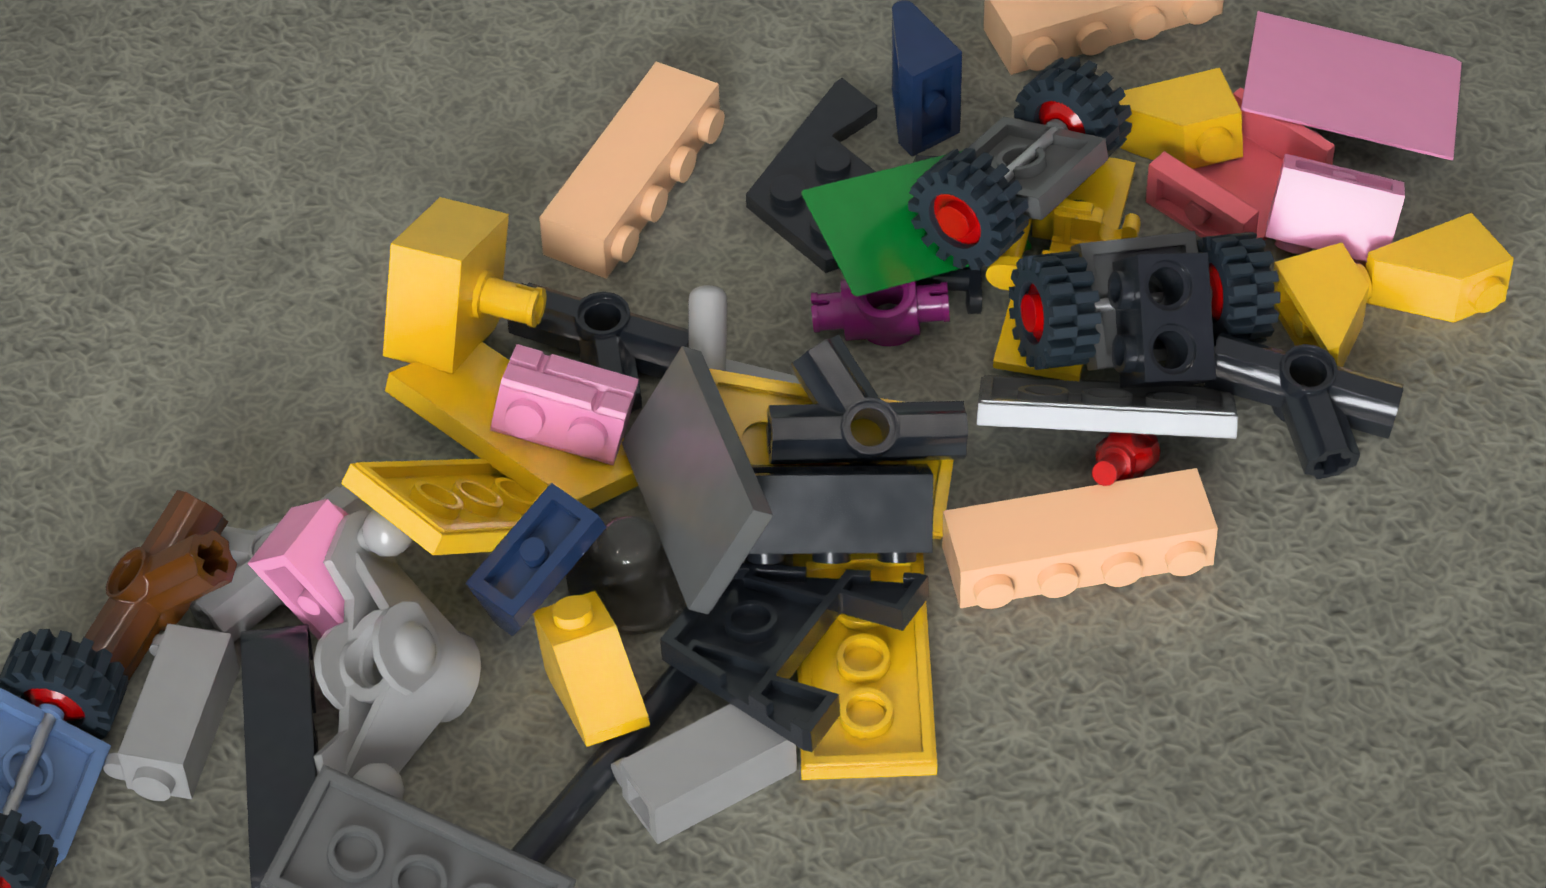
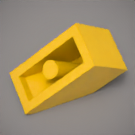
M1220 67L1124 90L1126 96L1119 101V104L1130 105L1132 115L1125 121L1132 123L1131 132L1125 136L1127 140L1120 147L1121 149L1151 160L1156 159L1165 151L1192 169L1243 157L1242 113Z
M1472 213L1368 252L1365 269L1371 280L1372 296L1370 299H1367V304L1453 323L1478 312L1486 313L1506 300L1514 258Z
M1342 242L1274 262L1273 271L1277 270L1279 281L1274 282V291L1280 292V303L1274 304V308L1279 312V320L1294 345H1316L1326 350L1334 358L1337 366L1343 367L1363 327L1367 299H1370L1372 296V285L1367 270L1362 264L1354 262Z
M596 591L580 596L564 597L555 604L537 609L533 616L545 671L586 747L650 726L648 713L618 629Z

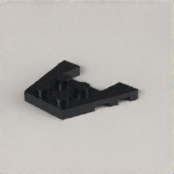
M843 78L833 84L746 193V207L825 273L840 268L801 192L805 189L876 172L841 144L842 141L877 119V105Z
M742 563L709 614L689 610L688 607L683 610L660 638L662 660L802 750L813 752L840 716L839 694L789 679L840 614L903 631L929 597L928 575L904 572L903 583L871 581V570L846 569L839 579L807 577V567Z

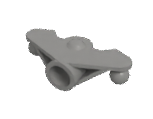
M358 510L344 516L323 561L345 600L344 622L326 630L317 642L314 666L316 679L323 695L335 708L339 709L338 733L313 757L318 774L324 764L402 800L405 788L399 772L439 723L450 722L459 717L471 703L479 684L481 672L480 651L474 639L464 632L457 631L397 564L395 556L402 554L412 544L413 539L376 510Z

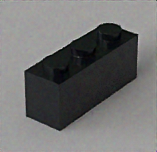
M928 464L751 465L772 511L773 518L746 557V561L749 563L779 564L786 561V554H812L813 562L841 564L851 561V553H877V560L884 563H911L916 561L917 553H933V473Z

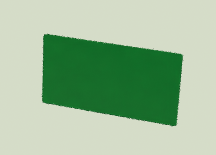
M946 155L805 189L801 192L854 296L866 295L960 269L953 266L952 255L945 261L936 256L940 247L934 242L929 247L924 244L921 238L927 232L924 228L915 230L911 221L919 213L909 211L908 201L914 197L909 194L912 185ZM1028 238L1024 251L1032 248Z

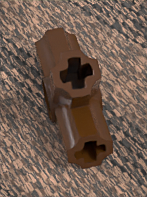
M176 491L143 545L128 551L115 565L106 584V595L109 598L84 636L94 641L92 649L96 652L105 648L112 653L113 656L110 662H121L125 668L123 675L128 676V681L149 650L154 636L159 634L160 631H165L167 624L176 625L188 611L192 601L231 583L237 563L229 550V541L221 536L229 521L215 508L184 491Z

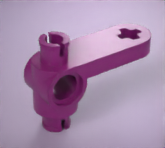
M841 279V292L811 293L814 333L824 330L844 329L846 341L867 339L880 346H898L910 341L915 335H920V323L950 322L947 282L918 285L917 281L856 297L852 294L846 280ZM887 303L897 305L889 310L876 309L878 306Z

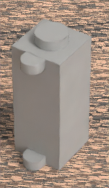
M167 624L164 634H157L152 640L149 651L154 656V660L118 753H110L103 767L104 772L110 777L125 780L127 789H133L140 796L153 801H165L170 796L187 799L193 798L240 670L231 633Z
M728 704L644 749L611 763V769L617 782L622 787L624 799L655 842L659 844L797 771V754L795 744L734 705Z

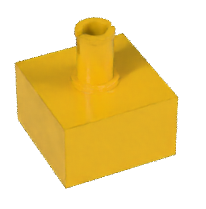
M439 197L391 243L383 345L384 357L407 363L417 361L442 372L453 374L481 341L483 342L495 330L500 318L527 324V326L533 328L541 322L546 306V290L540 287L534 288L503 280L509 214Z

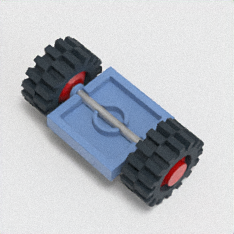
M39 629L37 635L31 631L23 633L21 639L17 638L0 674V888H46L54 867L66 858L111 747L102 739L111 730L129 683L128 676L123 675L125 668L121 662H110L113 656L112 653L105 648L96 652L92 649L94 641L83 637L81 643L73 641L71 632L60 630L58 637H54L50 629Z

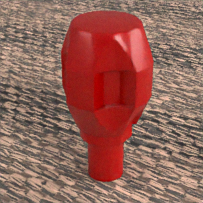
M1111 432L1109 436L1103 438L1096 445L1095 457L1097 463L1092 469L1093 479L1099 485L1110 486L1116 481L1143 477L1145 471L1152 468L1159 461L1160 447L1156 434Z

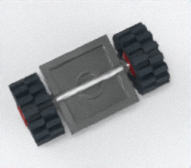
M1063 57L1055 60L1018 93L1015 101L1019 105L1014 109V118L1003 116L968 148H965L961 153L958 149L950 151L920 176L909 192L914 197L908 201L909 211L919 213L911 221L915 230L924 228L927 232L921 238L924 244L929 247L934 242L940 247L936 256L943 261L952 255L954 267L963 269L969 263L971 270H980L984 265L988 267L1022 237L1025 233L1023 229L1028 226L1029 219H1044L1125 143L1127 140L1125 136L1131 132L1132 123L1125 121L1132 115L1130 105L1119 104V101L1126 94L1121 87L1112 90L1108 85L1114 79L1113 76L1105 71L1099 77L1095 74L1098 64L1088 60L1081 66L1080 57H1070L1066 61H1064Z
M1195 231L1080 243L1071 246V251L1023 256L1024 258L1019 259L1016 263L1017 269L1012 271L1011 279L1015 286L1009 287V298L1014 301V308H1009L1010 319H1015L1016 327L1012 329L1014 340H1021L1018 351L1021 357H1026V364L1029 367H1034L1035 370L1087 364L1088 371L1114 368L1112 362V343L1117 335L1116 312L1111 307L1108 299V280L1113 272L1112 262L1137 254L1208 253L1214 348L1219 332L1255 343H1264L1267 341L1266 337H1271L1275 331L1271 323H1277L1279 318V312L1274 308V304L1280 303V292L1274 291V282L1279 281L1277 270L1271 271L1270 268L1274 258L1271 251L1264 252L1266 242L1262 238H1257V234L1254 232L1207 236L1196 241ZM1151 275L1149 280L1150 294L1155 301L1161 303L1163 299L1162 284L1155 276ZM1156 338L1153 344L1154 357L1158 363L1167 362L1166 347L1161 340Z

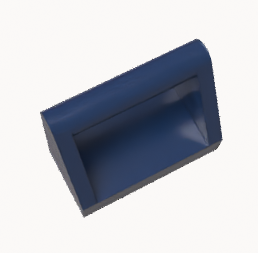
M901 0L892 6V97L898 143L913 157L960 133L962 51L912 2Z
M551 483L467 580L466 584L494 623L513 637L606 529V525L598 514Z

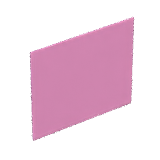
M1257 11L1241 110L1453 161L1462 62L1453 57Z

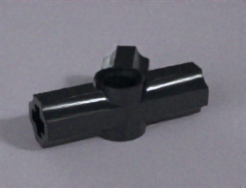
M530 282L528 284L521 283L522 285L534 288L540 287L546 290L547 298L543 317L535 328L529 327L527 324L507 320L510 334L577 353L582 363L639 379L638 372L662 379L682 346L689 348L688 329L631 313L629 305L623 297L611 292H597L581 298ZM639 383L631 413L642 408Z
M1219 332L1214 349L1216 380L1205 382L1204 387L1222 392H1231L1232 395L1270 405L1274 414L1281 421L1286 422L1304 474L1312 475L1317 480L1338 476L1345 470L1356 466L1360 458V452L1351 429L1389 439L1400 405L1404 384L1337 366L1334 358L1326 350L1316 345L1302 344L1294 346L1288 351H1283Z
M839 334L809 349L790 365V369L813 404L769 405L767 409L766 436L769 464L844 462L849 464H878L883 461L961 460L967 456L968 421L964 401L890 403L883 401L873 389ZM859 419H867L876 423L882 432V443L876 446H865L857 442L851 432V423Z

